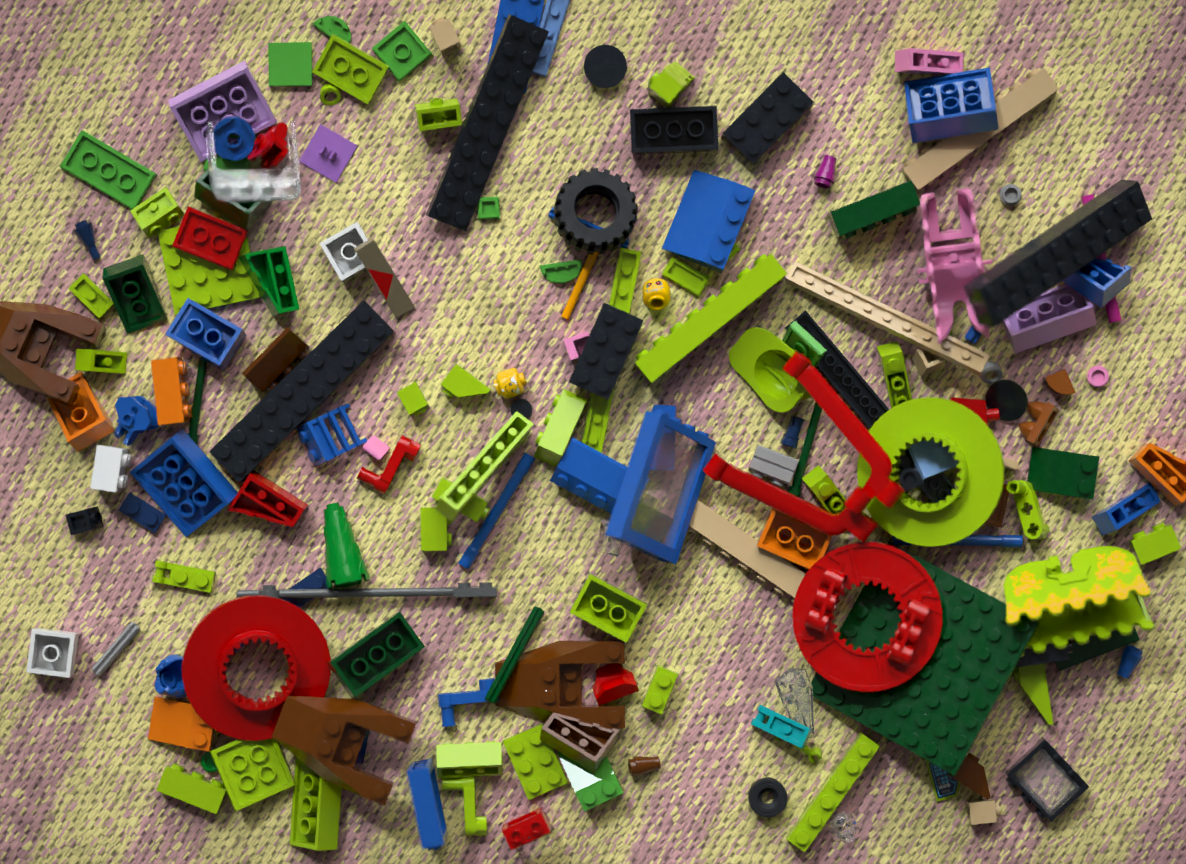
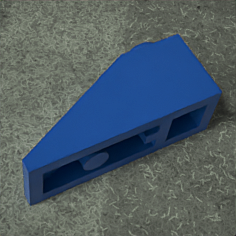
M1148 483L1092 516V519L1103 536L1118 530L1161 502L1151 483Z

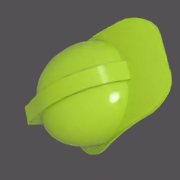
M758 327L750 328L743 333L731 348L729 361L732 367L750 384L770 409L777 412H787L799 400L811 398V395L804 386L783 370V366L791 358L795 350L791 349L770 331Z

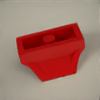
M612 663L596 670L595 683L592 689L599 706L639 691L633 672L626 670L620 663Z

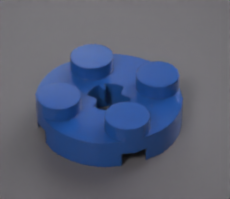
M234 116L224 118L216 124L212 131V144L220 157L238 161L246 158L253 150L255 133L252 126L246 120ZM231 133L239 135L237 138L238 143L233 144L232 142L230 144L227 141Z

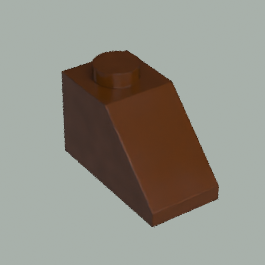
M969 752L956 776L949 772L947 774L984 798L989 799L990 793L985 768L978 763L980 759Z

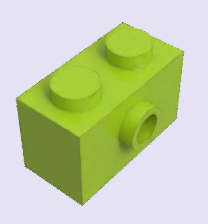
M434 98L427 103L415 104L419 132L462 125L460 104L457 98L448 100Z

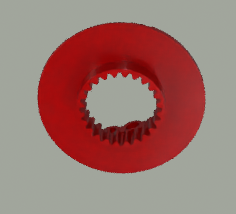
M858 542L830 551L821 557L805 574L794 599L793 629L803 656L822 677L850 690L880 691L907 681L928 662L940 637L942 606L932 578L912 556L890 545L876 542ZM860 582H863L865 586L872 582L874 587L881 584L882 590L889 588L888 594H895L894 601L900 602L897 608L903 611L899 615L901 622L898 623L895 637L889 639L890 645L884 643L882 650L878 647H875L874 652L867 648L864 653L860 647L853 650L852 644L846 646L845 639L839 640L840 632H834L837 625L832 623L836 619L833 612L837 610L836 605L840 602V595H845V589L851 591L853 584L856 587L860 586Z
M260 595L244 596L229 600L213 609L192 631L182 658L183 685L191 706L210 727L236 739L267 740L272 739L287 696H325L331 675V669L327 662L331 660L327 641L321 629L305 611L288 601L275 597ZM258 638H261L262 642L269 639L271 645L276 643L277 648H282L283 654L286 655L289 666L287 671L289 678H285L286 685H281L282 691H275L273 698L268 695L266 701H263L260 697L255 702L253 698L243 696L233 690L228 684L225 672L227 670L226 662L230 661L228 655L234 654V647L240 649L241 642L247 645L249 639H252L253 642H256Z

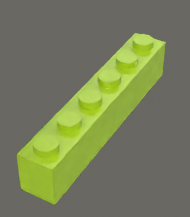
M516 411L440 497L436 510L453 522L528 437L534 424Z
M859 732L787 834L786 839L806 852L880 747L879 744L862 732Z

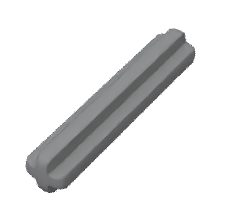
M131 622L92 667V671L96 675L101 676L140 631V627L136 623Z

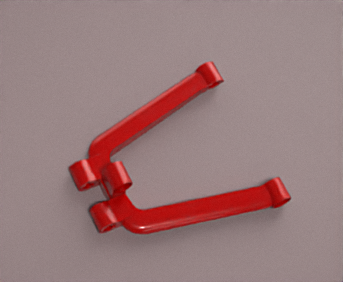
M795 351L783 366V370L804 386L869 464L871 475L863 488L857 486L844 502L846 507L840 513L834 514L745 472L731 463H727L717 453L703 468V471L713 480L721 481L723 484L823 534L840 535L848 530L857 539L865 542L878 526L871 517L863 512L865 508L876 497L880 502L892 509L905 493V490L890 478L892 463L885 450L817 369L811 365V361L800 352Z

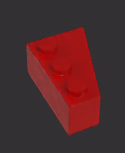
M254 470L248 475L229 506L228 511H236L251 517L255 516L267 519V521L294 527L307 509L308 504Z

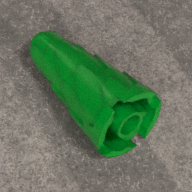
M339 503L326 505L327 509L323 510L325 524L323 529L326 545L327 589H332V583H335V589L361 584L362 577H364L365 582L369 581L370 577L365 561L362 560L360 549L355 541L351 523L347 519L344 507L339 506Z

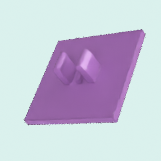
M320 124L299 162L337 182L358 145Z

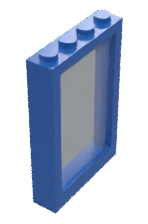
M656 409L655 412L646 411L605 535L659 561L677 564L706 475L703 468L710 461L716 442L709 438V434L701 431L696 432L694 426L681 424L682 420L675 417H667V412Z

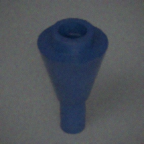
M87 220L76 223V228L72 231L83 245L88 248L92 259L101 257L95 245L96 241L92 222L88 223Z

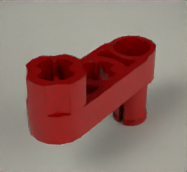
M402 435L383 474L378 475L362 467L356 479L373 486L374 490L385 495L403 458L413 462L422 444Z

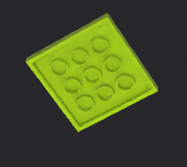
M220 217V218H219V219H221V220H224V221H226V222H229V223H231V224H234V225H236V226H239V225H237L236 223H234L233 221L229 220V219L226 218V217ZM180 226L163 229L158 233L175 315L179 313L187 298L206 309L260 298L257 288L239 258L232 271L172 247ZM248 237L245 239L239 256L251 253Z

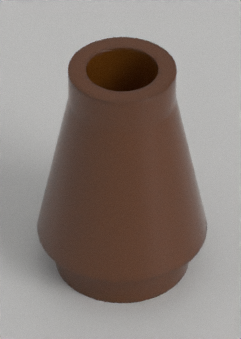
M633 756L632 759H628V768L631 776L640 777L654 770L661 769L658 756Z

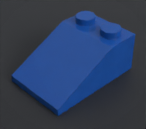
M187 298L165 333L167 337L223 372L247 336L240 327Z

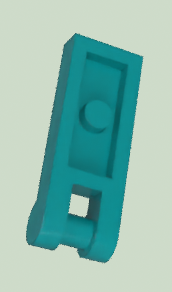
M759 704L757 708L758 714L755 719H752L750 724L804 749L813 729ZM766 715L770 716L767 724L763 723Z

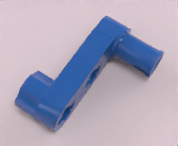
M495 678L479 680V690L438 694L442 727L456 725L454 717V706L456 704L488 702L485 700V696Z

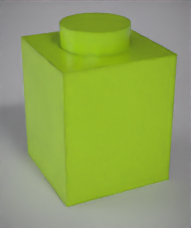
M417 382L397 392L409 415L414 413L416 417L427 411L425 407L429 404Z

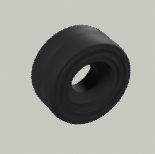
M761 778L755 781L749 789V804L752 810L759 816L766 818L777 816L785 809L787 804V792L782 783L774 778ZM766 791L774 794V800L768 804L764 803L761 799L762 794Z

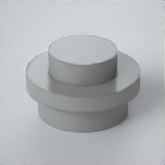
M1014 184L1005 185L1000 191V200L1005 205L1013 206L1020 201L1021 190Z

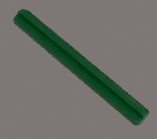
M537 606L532 609L485 696V700L489 703L495 704L544 615L543 609Z

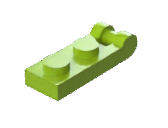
M160 560L155 561L156 572L152 577V582L212 592L216 571ZM165 569L171 570L170 578L163 577Z

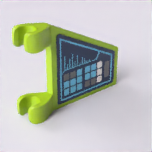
M925 759L936 801L958 796L960 782L949 776L944 769Z

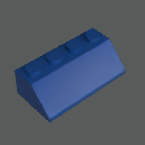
M572 438L550 481L612 514L627 466ZM649 478L646 479L644 488H645V486H646V484H647Z

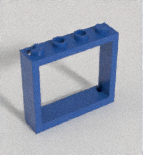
M433 758L411 762L407 775L422 849L428 848V851H435L441 849V846L444 845L448 832Z

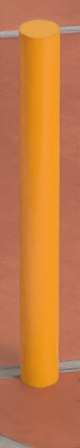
M599 252L588 255L561 317L569 320Z

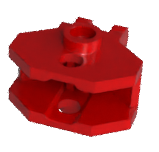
M283 122L270 127L267 133L260 134L254 141L252 152L247 156L251 162L255 161L256 158L262 159L260 166L265 172L276 167L288 152V142L284 140L288 127Z

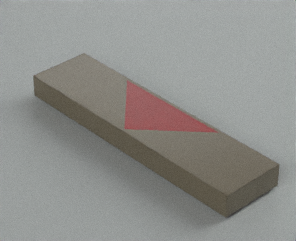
M371 238L355 247V252L395 317L397 318L413 309L412 301L375 240Z

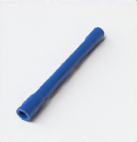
M526 452L523 454L498 500L472 543L467 547L458 563L463 567L470 569L479 554V550L509 500L536 460Z
M892 535V545H914ZM970 535L960 541L947 545L1022 548L1023 536Z

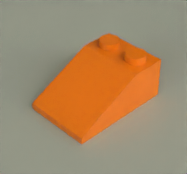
M82 371L68 379L76 382L80 387L72 407L47 398L67 441L77 452L115 431L107 413Z
M154 697L148 739L204 751L212 749L215 729L201 719L190 702Z

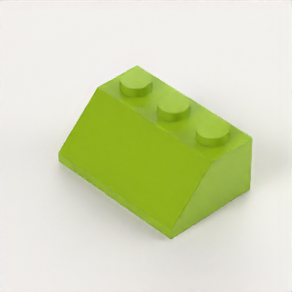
M590 573L570 613L627 643L647 603Z

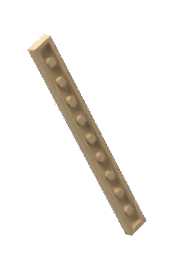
M796 261L785 279L786 283L978 376L981 375L989 360V354L947 335L942 343L938 344L937 329Z

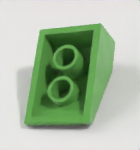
M557 751L584 811L623 793L620 782L607 756L596 772L593 773Z

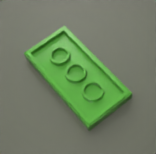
M83 130L80 131L60 165L64 170L131 209L139 205L156 176V173Z

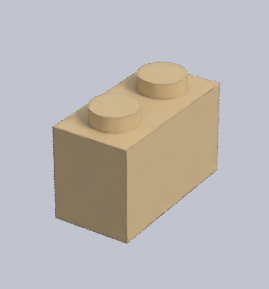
M442 17L432 22L433 26L429 28L442 56L462 47L449 18L445 20Z

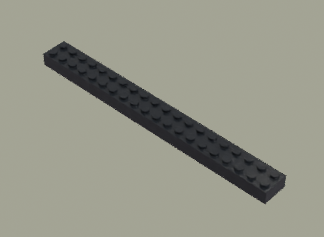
M805 310L784 329L787 331L789 326L796 321L826 349L817 368L865 425L871 429L873 424L889 408ZM904 449L906 454L899 456L902 462L898 464L903 469H916L909 450ZM943 472L924 479L926 484L919 487L932 504L946 500L947 496L953 495L952 490L956 489Z

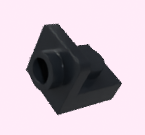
M98 506L66 514L71 535L103 527L102 515Z

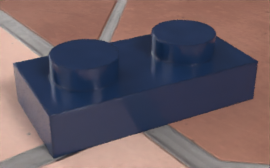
M129 492L118 510L153 533L157 532L167 516L131 492Z

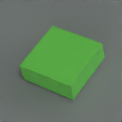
M480 197L478 202V219H500L499 197Z

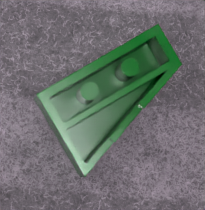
M286 246L247 253L238 257L272 316L300 310Z

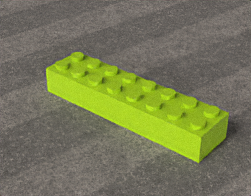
M764 253L753 262L756 265L751 270L747 267L737 275L739 280L734 284L730 280L720 288L722 293L716 297L714 294L703 302L704 308L700 311L695 308L686 316L688 320L684 324H681L679 321L669 330L671 332L666 338L663 335L652 343L654 348L649 352L647 349H644L636 356L637 361L635 365L650 383L787 275V272L772 254L766 256Z

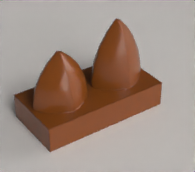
M1033 401L1028 402L1027 410L1037 421L1020 423L1019 428L1027 441L1039 447L1059 409L1049 402Z

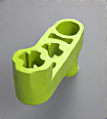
M1024 480L1009 481L1007 490L1009 493L1014 494L1026 537L1039 541L1045 540L1050 530L1049 526L1044 524L1032 484ZM1028 504L1029 506H1033V509L1030 511V515L1029 513H1025V509L1028 508Z
M475 777L442 778V791L462 790L464 792L465 836L487 835V816H476Z

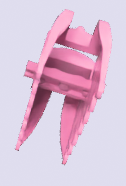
M967 188L957 190L961 229H948L940 232L935 192L921 196L927 267L917 268L918 273L925 272L927 274L926 278L919 279V284L931 283L938 344L942 343L953 327V305L957 300L965 302L969 320L973 327L986 336V338L989 337L988 326L978 324L964 289L966 284L987 271L984 269L986 264H992V259L982 260L979 232L976 228L973 195L971 190ZM973 237L974 240L971 243L930 247V242Z

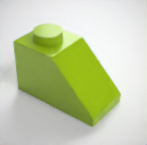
M76 349L75 370L126 374L127 352Z
M455 364L441 383L444 387L442 391L451 398L454 395L459 398L487 394L491 391L490 388L457 364Z

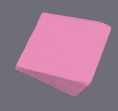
M374 435L363 446L365 451L378 460H381L390 448Z

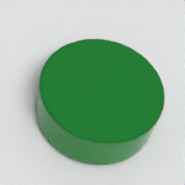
M207 751L201 757V766L207 772H216L217 768L212 756Z

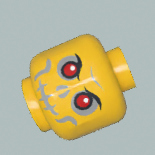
M653 278L644 284L642 292L643 303L646 307L652 310H661L669 305L670 286L665 280Z

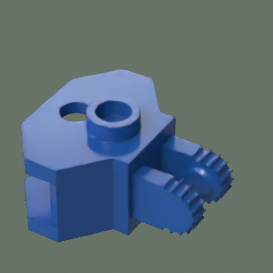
M143 396L118 398L115 407L118 414L116 422L119 424L114 432V436L120 438L126 430L129 431L123 440L126 446H130L139 433L158 428L156 407Z

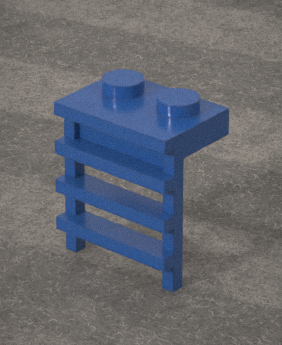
M349 403L306 422L297 428L298 437L305 444L308 450V457L316 467L367 442L366 438L359 439L345 409L350 407ZM339 413L353 444H348L334 414ZM328 418L343 448L339 451L323 421Z

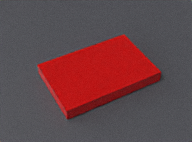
M188 206L172 247L233 271L249 230Z

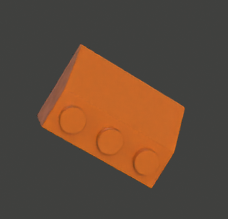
M771 508L757 546L810 569L824 556L832 535L823 534Z

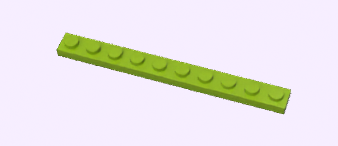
M620 247L609 305L630 313L641 251ZM614 388L609 400L591 393L582 443L601 453Z

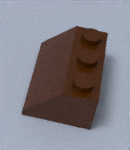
M287 327L242 374L262 392L266 390L270 392L279 384L276 380L281 375L287 376L294 368L292 364L297 359L301 361L309 353L307 351L309 345L292 328Z

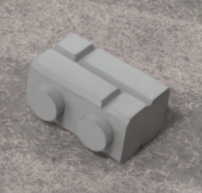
M757 445L748 469L752 470V475L761 479L764 478V475L772 478V483L783 487L784 483L790 484L798 460Z

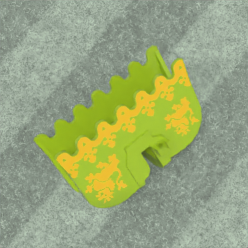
M1114 546L1080 549L1071 556L1073 572L1063 574L1058 555L1048 557V560L1022 564L1014 568L1006 576L1004 592L1007 608V625L1017 624L1020 621L1021 615H1027L1029 619L1039 621L1040 623L1025 648H1032L1035 653H1043L1046 650V645L1049 643L1054 644L1058 649L1066 648L1070 639L1076 640L1078 644H1086L1089 641L1090 635H1097L1099 639L1107 640L1111 637L1113 630L1119 631L1121 635H1129L1132 633L1134 626H1140L1144 631L1155 629L1142 598L1149 597L1151 592L1142 576L1134 554L1128 550Z

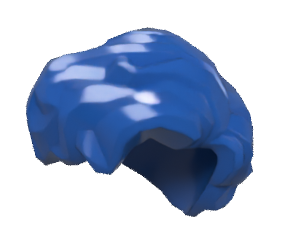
M174 654L160 661L156 667L157 676L154 684L158 694L176 698L187 696L182 679L183 657Z

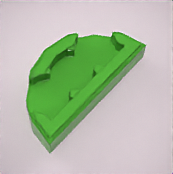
M326 16L317 19L313 23L316 28L331 38L332 34L351 44V32L348 25L342 19L336 16Z
M582 259L539 266L547 280L555 284H565L578 276L582 268Z

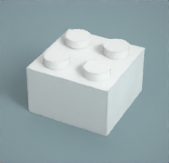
M358 222L320 243L342 282L366 269L354 250L355 247L368 240Z
M97 445L91 489L122 492V489L127 487L128 475H125L126 466L129 467L131 463V454H128L129 449Z
M43 628L32 629L27 672L68 678L74 676L79 633Z

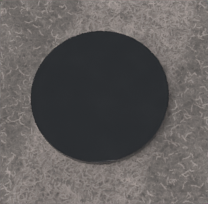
M599 45L593 48L587 54L584 61V72L587 79L593 85L600 88L616 86L623 80L627 71L625 56L618 48L611 45Z
M998 380L986 392L987 408H998L1000 420H1016L1027 409V394L1014 381Z

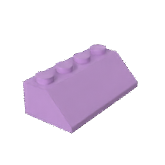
M1067 284L1050 289L1002 322L1015 354L1097 325L1094 306L1091 301Z

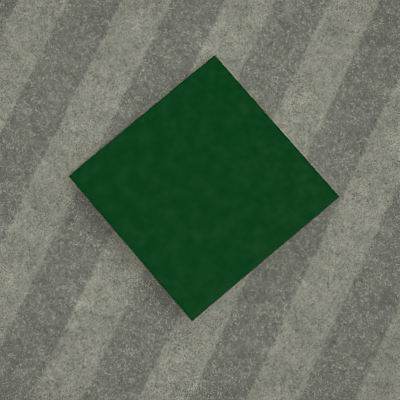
M888 541L887 545L904 551L918 561L930 575L937 588L942 606V627L938 644L932 656L913 677L889 689L871 692L850 690L828 681L816 672L806 693L956 776L1040 622L1029 619L1027 615H1021L1020 621L1017 624L1007 625V608L1004 602L903 548L892 545ZM869 582L868 586L864 585L839 631L841 634L839 640L845 639L846 646L852 644L853 650L860 647L864 653L867 648L874 652L875 647L882 650L884 643L890 645L889 639L895 637L898 623L901 622L899 615L903 613L902 610L897 608L900 602L894 601L896 595H889V588L882 590L881 584H878L876 587L873 586L872 582Z

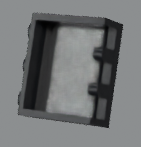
M1043 736L1005 771L1008 776L1006 778L1007 782L1014 789L1018 786L1023 792L1021 794L1022 798L1028 804L1033 802L1037 806L1035 810L1043 820L1048 818L1051 822L1089 788L1088 784Z

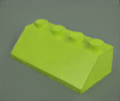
M295 759V785L293 787L289 845L316 851L337 850L341 787L324 780L300 759Z

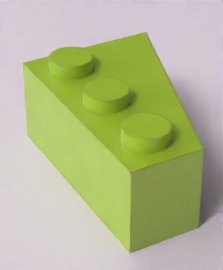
M674 61L663 69L660 74L656 72L648 81V94L665 108H670L695 77Z
M563 389L561 395L556 394L552 403L555 409L552 414L548 412L543 423L547 427L544 433L539 432L535 441L538 444L534 454L535 458L555 467L558 466L586 404V398Z

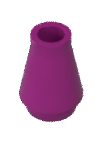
M824 155V159L814 176V184L816 186L826 189L831 188L835 180L837 158Z

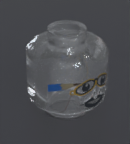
M842 811L829 818L830 822L827 826L835 842L843 841L844 844H848L856 840L855 835L860 829L851 813Z

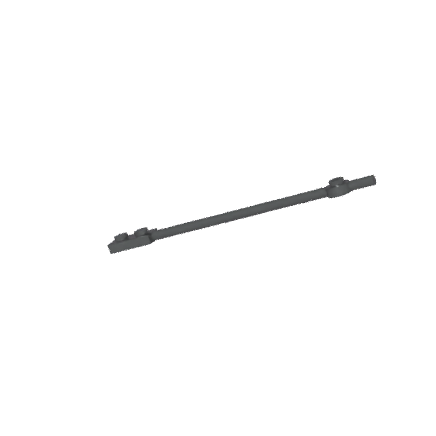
M469 582L458 583V586L441 588L276 589V585H263V589L237 590L236 596L239 598L260 595L279 599L413 596L484 597L497 596V586H492V582H480L479 586H471Z

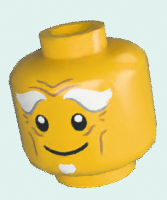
M510 368L497 373L494 385L499 396L502 395L505 399H509L523 394L524 385H527V381L523 372L519 373L516 368Z

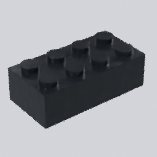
M782 72L721 136L753 165L800 118L814 101Z
M717 106L630 109L631 155L713 152L719 149Z
M603 303L569 383L609 400L644 320Z

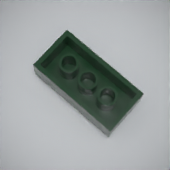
M911 180L833 210L827 215L836 238L842 237V240H846L857 235V230L862 229L864 233L877 227L876 223L880 221L884 225L896 220V215L901 213L903 217L913 214L921 203Z
M397 612L327 662V665L349 696L355 698L425 646L402 613Z

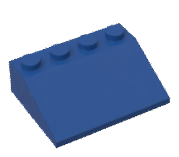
M990 67L904 81L912 143L999 129Z
M694 170L662 249L722 273L756 190L734 181Z
M183 428L130 471L132 476L185 537L228 505L238 493Z

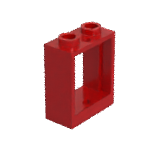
M540 807L503 824L502 832L510 850H513L550 833L551 824L543 807Z

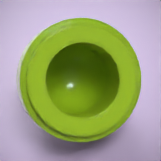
M331 83L323 85L320 89L321 102L329 106L340 102V88ZM334 92L337 96L334 101H328L324 97L325 94Z

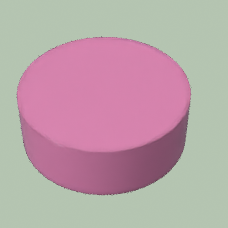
M1094 366L1087 372V381L1093 387H1102L1109 380V373L1102 366Z

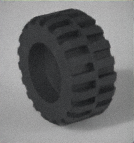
M591 168L590 172H586L584 169L579 171L577 176L573 174L569 177L567 183H564L560 188L553 212L555 214L554 223L558 226L557 232L560 237L564 236V242L569 246L571 244L574 245L575 250L579 252L586 250L587 254L593 255L594 252H599V255L606 254L607 250L614 251L618 248V245L623 244L633 230L638 211V205L635 203V193L630 191L631 186L627 181L623 183L620 175L616 173L613 176L610 174V170L604 169V172H598V168ZM589 194H598L606 197L612 202L616 210L613 223L603 229L586 227L578 220L575 214L578 200Z

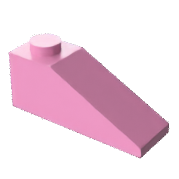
M914 48L896 50L895 72L911 74H953L963 72V53Z

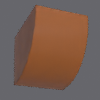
M1066 369L1043 378L1046 386L1057 394L1068 395L1076 393Z

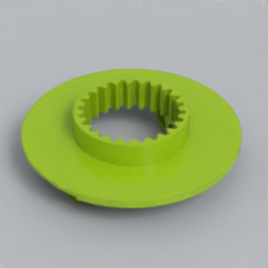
M935 397L918 398L891 408L873 424L869 432L891 459L892 472L890 478L897 484L899 476L896 473L900 471V468L896 464L902 462L899 456L905 455L904 449H910L911 445L917 444L918 441L935 440L936 443L942 442L944 447L950 446L949 452L956 453L954 460L960 461L956 466L961 469V472L957 474L961 481L955 483L958 489H953V495L947 496L946 500L939 501V503L923 504L921 501H917L909 496L908 493H904L891 509L874 497L866 508L884 530L894 537L914 545L943 546L970 536L989 519L1001 497L1004 484V461L1001 448L993 432L977 414L951 400ZM859 453L857 479L858 486L863 488L871 475V467Z

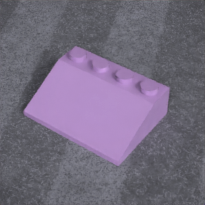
M245 60L168 100L172 112L200 162L217 154L214 148L211 152H208L212 142V131L222 119L238 116L252 126L255 134L277 123ZM230 137L227 140L230 144L232 142L233 144L238 143L237 138Z

